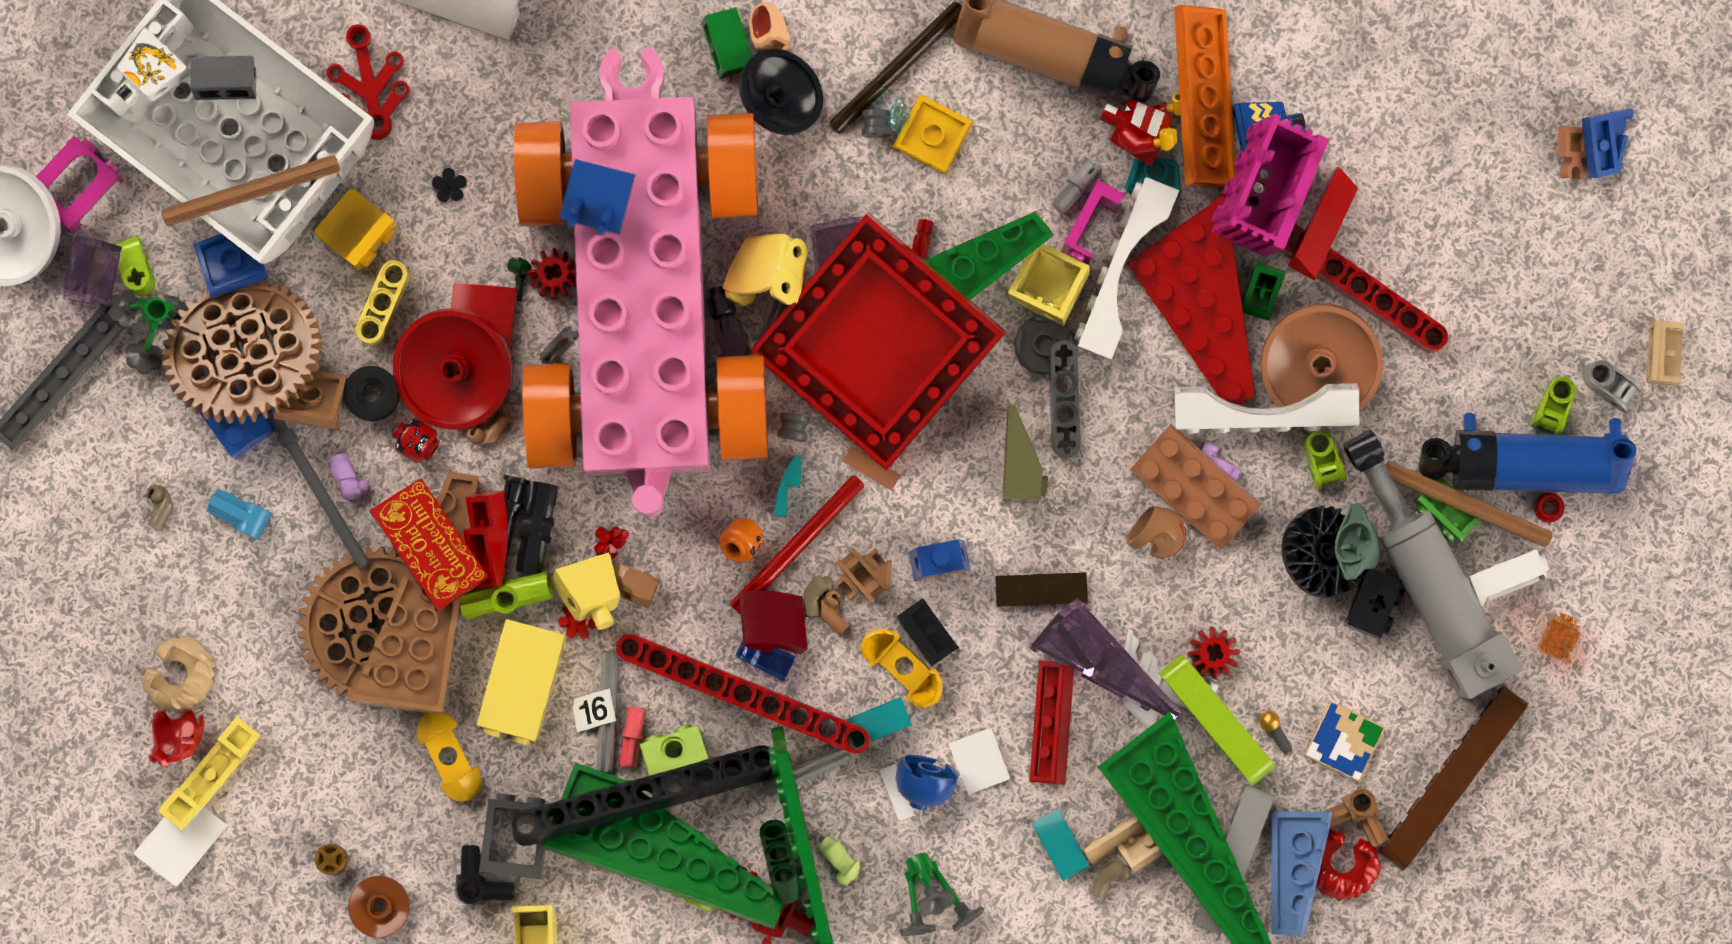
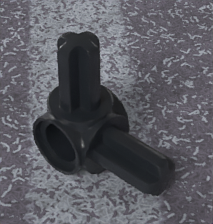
M462 846L461 875H456L454 889L458 901L463 904L484 905L485 900H513L515 896L514 883L486 882L485 877L479 875V846ZM468 881L474 883L477 887V895L473 899H466L461 893L463 884Z

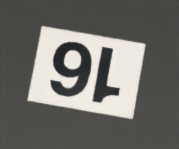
M610 688L574 699L573 713L577 732L616 721Z

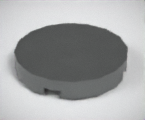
M1036 315L1025 321L1018 329L1014 341L1015 354L1021 365L1030 372L1046 375L1049 374L1048 353L1051 345L1058 340H1067L1074 344V336L1066 324L1062 326L1041 315ZM1061 345V349L1055 351V356L1061 358V367L1055 366V372L1065 367V358L1071 355L1070 350L1065 349V345Z

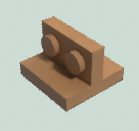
M311 371L314 380H304L307 386L306 391L296 390L299 399L296 400L289 397L290 406L285 407L279 404V413L276 414L274 412V419L340 430L342 399L347 375Z

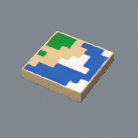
M1329 701L1304 756L1356 782H1360L1386 727L1333 701Z

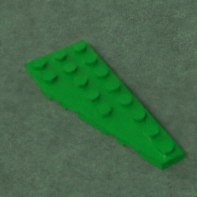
M575 762L560 800L628 781ZM642 791L637 794V797L641 800L651 799ZM612 799L607 805L615 809L621 807L623 803L618 799ZM583 807L577 812L583 817H588L592 815L593 810ZM666 809L543 842V848L771 929H775L784 905L776 901L773 890L769 885L757 876L751 875L739 866L736 860L726 856L717 849L715 844L682 819H677ZM555 815L551 824L559 825L564 820L562 817Z

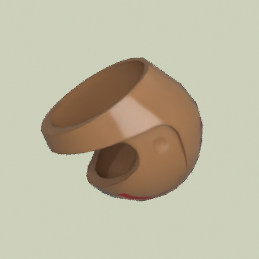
M1150 506L1132 527L1126 543L1132 549H1138L1151 542L1153 545L1150 550V556L1156 558L1171 557L1185 543L1186 526L1182 518L1172 510Z

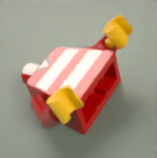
M1179 92L1173 94L1171 97L1172 104L1168 105L1164 102L1148 106L1136 100L1128 99L1123 110H1120L1107 103L1099 120L1114 127L1110 137V141L1151 166L1160 149L1168 151L1178 141L1177 130L1169 127L1173 119V115L1170 113L1173 112L1175 115L1181 116Z

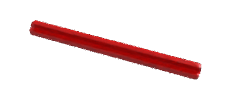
M851 476L741 591H765L864 488V483L857 476ZM738 594L731 601L730 605L736 612L741 614Z

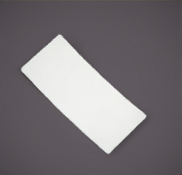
M991 728L948 744L968 795L1010 779ZM894 764L881 769L880 773L899 821L915 815L912 807L909 805L910 802L898 791L896 783L897 766Z
M205 807L182 831L164 817L137 848L134 855L177 887L228 825Z

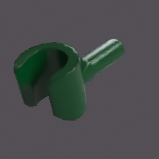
M521 257L518 260L511 258L508 261L507 269L516 275L517 301H522L524 278L528 276V271L531 270V265Z

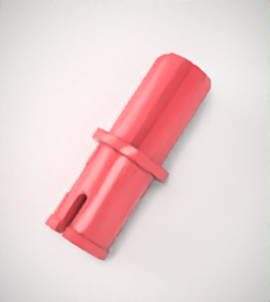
M627 706L624 733L620 735L623 737L619 765L627 768H636L641 740L645 738L642 736L647 709Z

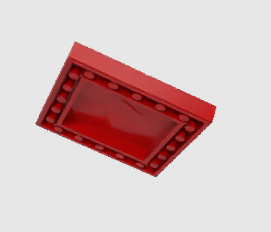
M868 212L802 288L798 302L788 305L749 352L752 355H764V365L887 471L1007 331Z

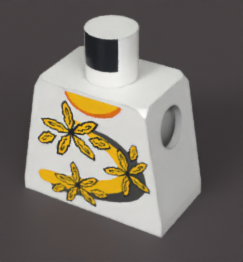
M145 27L117 66V69L127 80L115 93L128 105L140 92L153 102L191 74V70Z

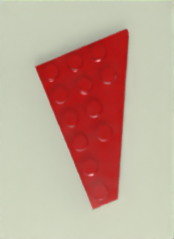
M1222 195L1127 262V264L1217 395L1233 404L1241 405L1256 395L1252 377L1246 322L1237 273L1235 246L1232 241L1211 232L1215 224L1212 222L1213 214L1219 205L1222 206L1225 195Z

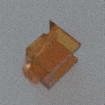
M1561 613L1560 617L1552 616L1536 650L1565 664L1572 663L1569 653L1573 651L1581 634L1578 632L1579 626L1576 625L1578 620Z

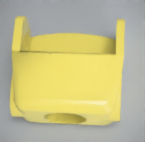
M784 233L747 236L732 261L722 288L725 290L726 297L739 306L744 307L753 305L757 293L769 290L772 297L785 305L797 303L805 279L808 257L806 244L801 239L792 238ZM783 283H785L787 286V291L785 293H783L782 291Z
M554 905L512 907L515 924V944H558L557 915Z

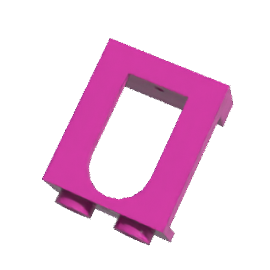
M75 136L36 176L48 188L77 157L87 156L94 159L97 163L98 173L96 178L67 210L54 199L59 212L60 222L73 233L82 225L80 220L117 181L119 183L123 181L117 175L121 171L119 167L109 158L103 162L95 155L99 151L98 148L85 138L81 142Z
M1097 180L1061 252L1088 265L1093 254L1077 246L1078 241L1097 205L1116 213L1125 194Z

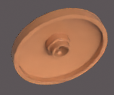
M1311 304L1288 313L1272 328L1265 340L1261 353V374L1264 386L1270 398L1278 407L1300 402L1315 394L1326 384L1357 383L1359 388V411H1361L1375 395L1382 378V351L1372 328L1353 311L1334 304Z

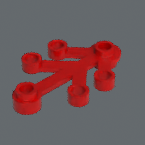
M355 24L347 30L346 40L356 51L362 82L346 73L339 64L330 65L326 74L331 82L344 85L366 100L368 112L364 109L362 110L370 115L374 121L380 120L383 122V127L380 130H373L370 139L382 140L391 133L392 121L390 116L400 101L409 96L410 87L405 81H396L391 88L392 94L381 109L378 96L394 72L403 67L404 58L399 52H390L386 56V63L374 80L367 48L371 43V34L364 25ZM356 34H364L365 40L362 43L354 42ZM398 56L400 63L397 66H391L389 64L391 57ZM335 68L341 70V76L337 79L332 78L330 75L331 71ZM404 85L406 92L403 95H397L395 93L397 86ZM341 93L342 95H344L347 99H349V100L351 101V99L349 98V96H348L347 94Z

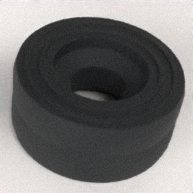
M364 366L355 370L348 377L344 387V400L348 409L355 416L365 421L376 422L389 417L399 404L400 395L394 377L387 370L378 366ZM370 385H375L380 389V397L375 402H368L363 396L365 388Z

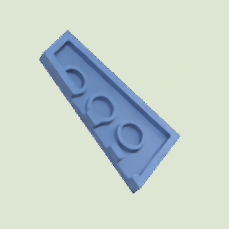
M1272 811V934L1305 935L1333 812Z

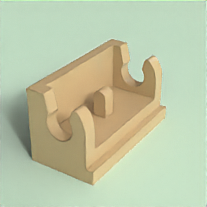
M1654 320L1650 323L1646 383L1680 386L1684 323Z

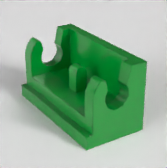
M737 7L705 15L701 25L718 78L721 79L740 73L744 65L753 56Z

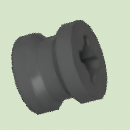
M883 109L862 111V119L865 121L862 136L866 138L891 137L892 129L889 127V120L892 118V112Z
M781 412L780 420L782 421V427L778 430L777 437L806 442L807 434L805 429L810 423V417Z

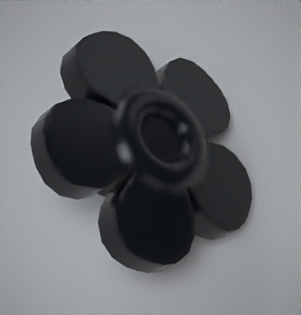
M452 168L444 169L442 177L436 176L432 180V187L434 189H441L437 192V199L441 202H446L451 196L454 201L461 200L464 193L459 188L466 186V178L463 175H458L453 179L455 171Z

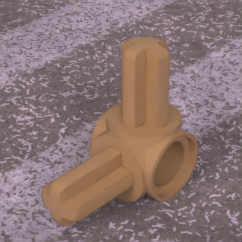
M1357 789L1353 793L1342 797V803L1323 811L1333 812L1330 828L1351 819L1355 824L1361 823L1372 847H1378L1388 841V837L1376 815L1380 810L1376 804L1375 796L1367 789ZM1358 796L1365 797L1369 801V809L1364 812L1356 810L1353 806V799Z

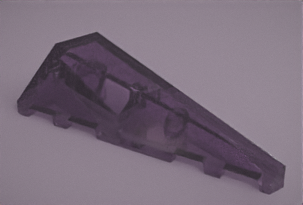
M1078 598L1062 609L1030 646V649L1035 653L1039 651L1055 658L1056 664L1060 666L1067 664L1082 672L1081 677L1121 698L1128 696L1141 703V708L1146 711L1153 709L1162 715L1170 712L1175 721L1182 712Z

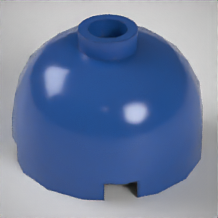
M906 755L905 760L902 757L900 758L897 767V788L900 794L910 801L909 805L911 807L926 810L927 807L939 806L947 801L956 787L959 777L958 772L948 764H946L945 769L934 765L933 763L937 760L930 757Z

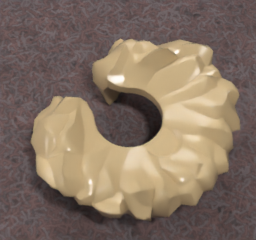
M189 636L170 638L161 643L155 653L162 661H179L183 663L187 669V678L180 685H171L165 680L160 671L148 668L141 679L143 690L148 693L152 703L161 711L168 709L176 713H183L185 710H192L194 705L206 699V695L211 691L210 687L214 684L212 678L215 672L212 668L215 664L211 661L212 655L204 650L203 645L197 639Z

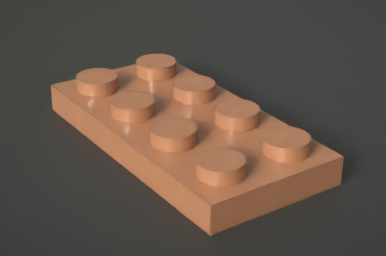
M1172 424L1165 429L1130 469L1220 550L1223 549L1262 505L1178 429H1175Z

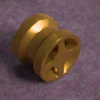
M327 844L318 849L314 860L319 871L332 875L343 871L347 865L348 858L347 853L341 846Z

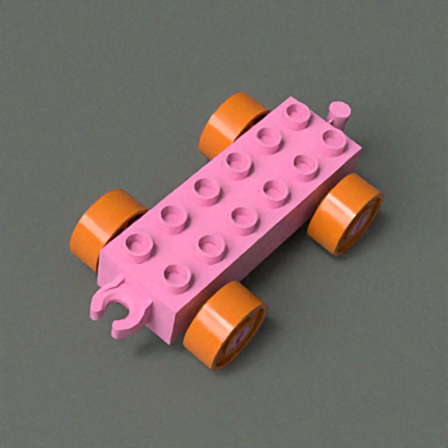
M648 47L643 49L641 54L642 66L646 70V79L642 85L636 88H627L620 83L618 72L622 66L621 56L618 50L611 49L601 61L599 72L602 88L605 93V101L570 102L572 153H566L562 121L515 123L514 177L518 219L520 226L524 227L567 225V221L560 220L559 218L575 159L636 175L620 235L606 231L605 235L601 236L597 235L598 229L575 224L581 394L575 395L571 363L524 365L523 424L526 458L529 469L576 467L577 435H582L583 465L588 477L626 475L634 491V494L632 493L633 506L643 516L653 518L661 514L664 509L663 497L672 473L710 471L709 429H719L722 461L768 459L764 355L717 357L716 389H707L699 187H710L712 218L758 217L753 113L707 115L708 147H697L694 98H661L660 94L663 90L665 77L662 62L654 49Z

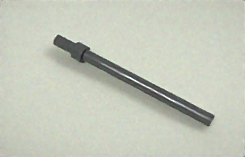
M270 412L268 418L278 433L277 439L281 446L287 448L359 570L366 568L370 565V562L297 443L298 437L292 428L289 429L284 420L274 419V412Z

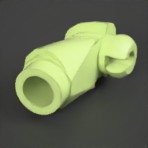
M827 836L817 850L835 869L839 870L836 873V880L843 885H848L851 880H856L858 877L860 862L859 860L855 861L847 853V850L840 841Z

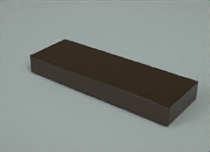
M1087 572L995 576L996 607L1088 603Z

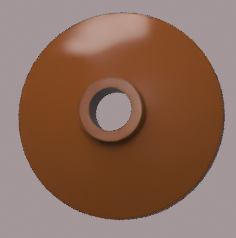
M373 876L361 881L352 891L348 902V912L352 923L360 932L371 937L380 938L396 933L405 924L410 911L409 897L403 886L396 880L386 876ZM379 900L386 904L385 910L381 913L377 912L374 907L375 903Z

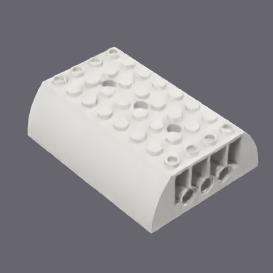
M157 0L67 113L69 117L181 203L277 173L271 171L269 167L271 159L276 156H281L285 159L286 165L282 170L284 171L335 155L340 167V171L200 216L261 264L276 259L289 249L363 155L374 127V120L370 115L219 0ZM146 27L190 70L191 57L253 56L254 68H256V99L195 100L192 92L186 99L176 98L175 90L179 85L188 84L190 86V74L152 102L140 92L128 105L115 93L127 80L117 69V66L140 32ZM228 120H234L238 123L237 132L231 136H227L222 132V126Z

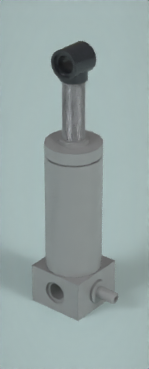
M1369 429L1344 443L1343 447L1350 462L1356 470L1364 472L1381 506H1383L1382 508L1392 523L1389 526V530L1380 535L1379 539L1383 547L1386 548L1385 550L1442 653L1443 657L1439 659V662L1457 695L1460 698L1472 699L1523 671L1504 633L1494 630L1430 510L1417 515L1416 513H1410L1383 463L1385 453L1374 432Z

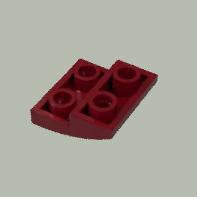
M748 590L739 593L743 647L765 653H770L775 648L800 655L808 650L802 596L764 590Z

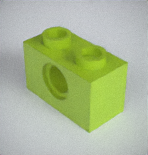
M698 725L681 726L675 730V733L666 736L662 734L653 735L647 738L646 742L640 744L649 776L709 759ZM673 748L683 749L681 755L677 758L668 757V753Z

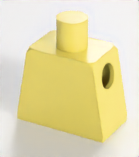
M609 552L555 569L551 583L575 620L582 621L592 617L598 630L606 629L614 624L610 611L617 608L620 592Z

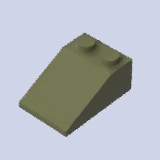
M1009 405L1006 420L1002 501L1039 503L1041 496L1045 497L1047 494L1048 476H1042V465L1016 406Z

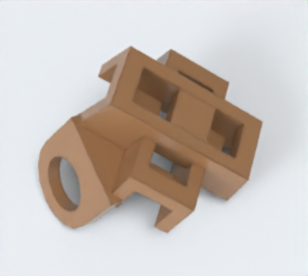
M852 548L845 558L839 559L836 562L845 574L835 584L844 591L849 600L861 592L870 603H873L874 599L882 592L890 591L892 560L885 562L877 553L878 550L876 548L864 558Z

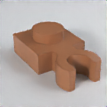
M1558 127L1557 157H1564V163H1562L1559 170L1560 178H1584L1585 169L1581 163V158H1586L1583 127Z

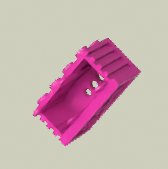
M1276 113L1256 122V124L1253 123L1246 134L1248 143L1245 151L1242 150L1237 156L1234 167L1237 168L1235 175L1228 180L1223 190V194L1226 195L1222 206L1219 205L1212 217V222L1215 224L1211 232L1264 257L1285 249L1329 141L1328 138L1319 134L1312 136L1313 131L1309 129L1301 131L1302 126L1299 124L1290 126L1292 121L1288 119L1280 121L1281 116ZM1262 169L1268 172L1267 179H1263L1260 176ZM1256 182L1263 185V192L1260 194L1254 190ZM1250 197L1256 198V206L1250 205Z

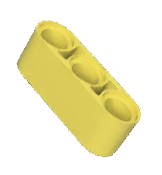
M388 261L382 266L358 320L356 333L359 339L366 345L376 346L383 342L409 284V271L399 261ZM396 268L401 269L403 272L401 280L397 283H390L387 278L388 273ZM382 296H387L391 300L389 308L384 311L377 310L376 301ZM376 324L379 327L377 336L371 339L365 338L364 329L366 326Z

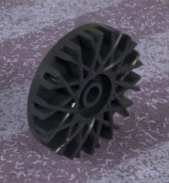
M1325 505L1299 513L1288 524L1282 539L1283 563L1291 580L1307 594L1320 598L1335 597L1351 591L1353 587L1358 585L1356 581L1365 576L1363 572L1356 579L1346 580L1343 576L1335 555V540L1345 515L1341 514V508L1335 509L1334 506L1325 508Z

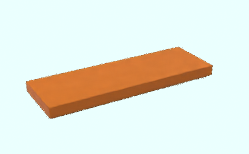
M1178 5L1174 7L1185 186L1224 189L1228 180L1233 178L1236 172V167H1234L1235 148L1226 9Z

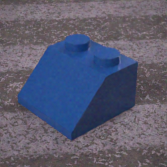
M241 390L236 395H241L246 390ZM200 412V415L224 448L236 460L276 431L269 418L265 419L261 413L257 414L256 422H252L250 416H246L243 424H240L238 417H235L233 422L228 424L225 416L218 423L213 415L205 419L203 413Z

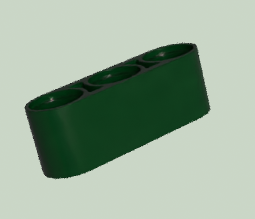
M781 820L766 821L761 825L759 834L774 898L779 903L790 904L801 896V887L786 825Z

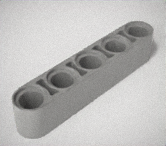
M1247 784L1242 789L1243 795L1240 802H1237L1231 818L1232 824L1225 834V839L1243 879L1274 799L1273 794ZM1199 903L1198 907L1200 908L1197 916H1194L1192 924L1222 935L1223 932L1202 904Z

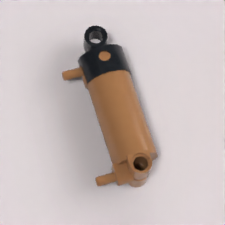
M964 0L953 32L954 42L962 48L985 54L1078 88L1079 91L1109 102L1113 101L1117 88L1124 89L1130 99L1146 102L1153 96L1160 79L1159 68L1154 63L1146 60H1140L1134 64L1130 63L1128 58L1133 45L1124 43L1127 29L1122 26L1116 28L1114 36L1111 38L1100 33H1092L1004 0Z

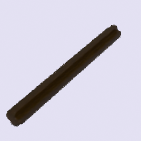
M956 1L952 2L830 120V127L838 134L846 130L862 114V111L866 110L957 22L962 6Z

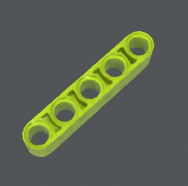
M1182 653L1158 672L1161 678L1252 786L1276 767Z

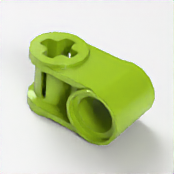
M136 235L110 245L109 249L125 286L136 296L142 297L149 295L153 291L155 279L147 261V254H144L141 245H143L142 241ZM141 275L143 277L141 278L142 284L137 286L135 284L137 281L136 276Z
M1562 376L1548 382L1541 401L1536 407L1530 424L1531 427L1536 428L1539 426L1554 432V435L1562 434L1568 420L1569 410L1576 395V385L1570 378ZM1556 383H1562L1566 386L1568 392L1564 399H1559L1554 395L1553 388Z
M1324 430L1309 433L1305 437L1303 445L1316 490H1321L1323 485L1339 480L1342 483L1346 482L1344 466L1338 456L1331 434ZM1314 436H1321L1325 440L1326 447L1323 452L1319 453L1313 450L1311 441ZM1333 470V473L1322 476V473Z

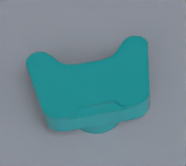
M1156 157L1153 164L1149 166L1138 158L1134 159L1125 185L1127 193L1132 194L1136 183L1143 184L1145 177L1179 190L1176 200L1180 197L1179 164L1176 161Z

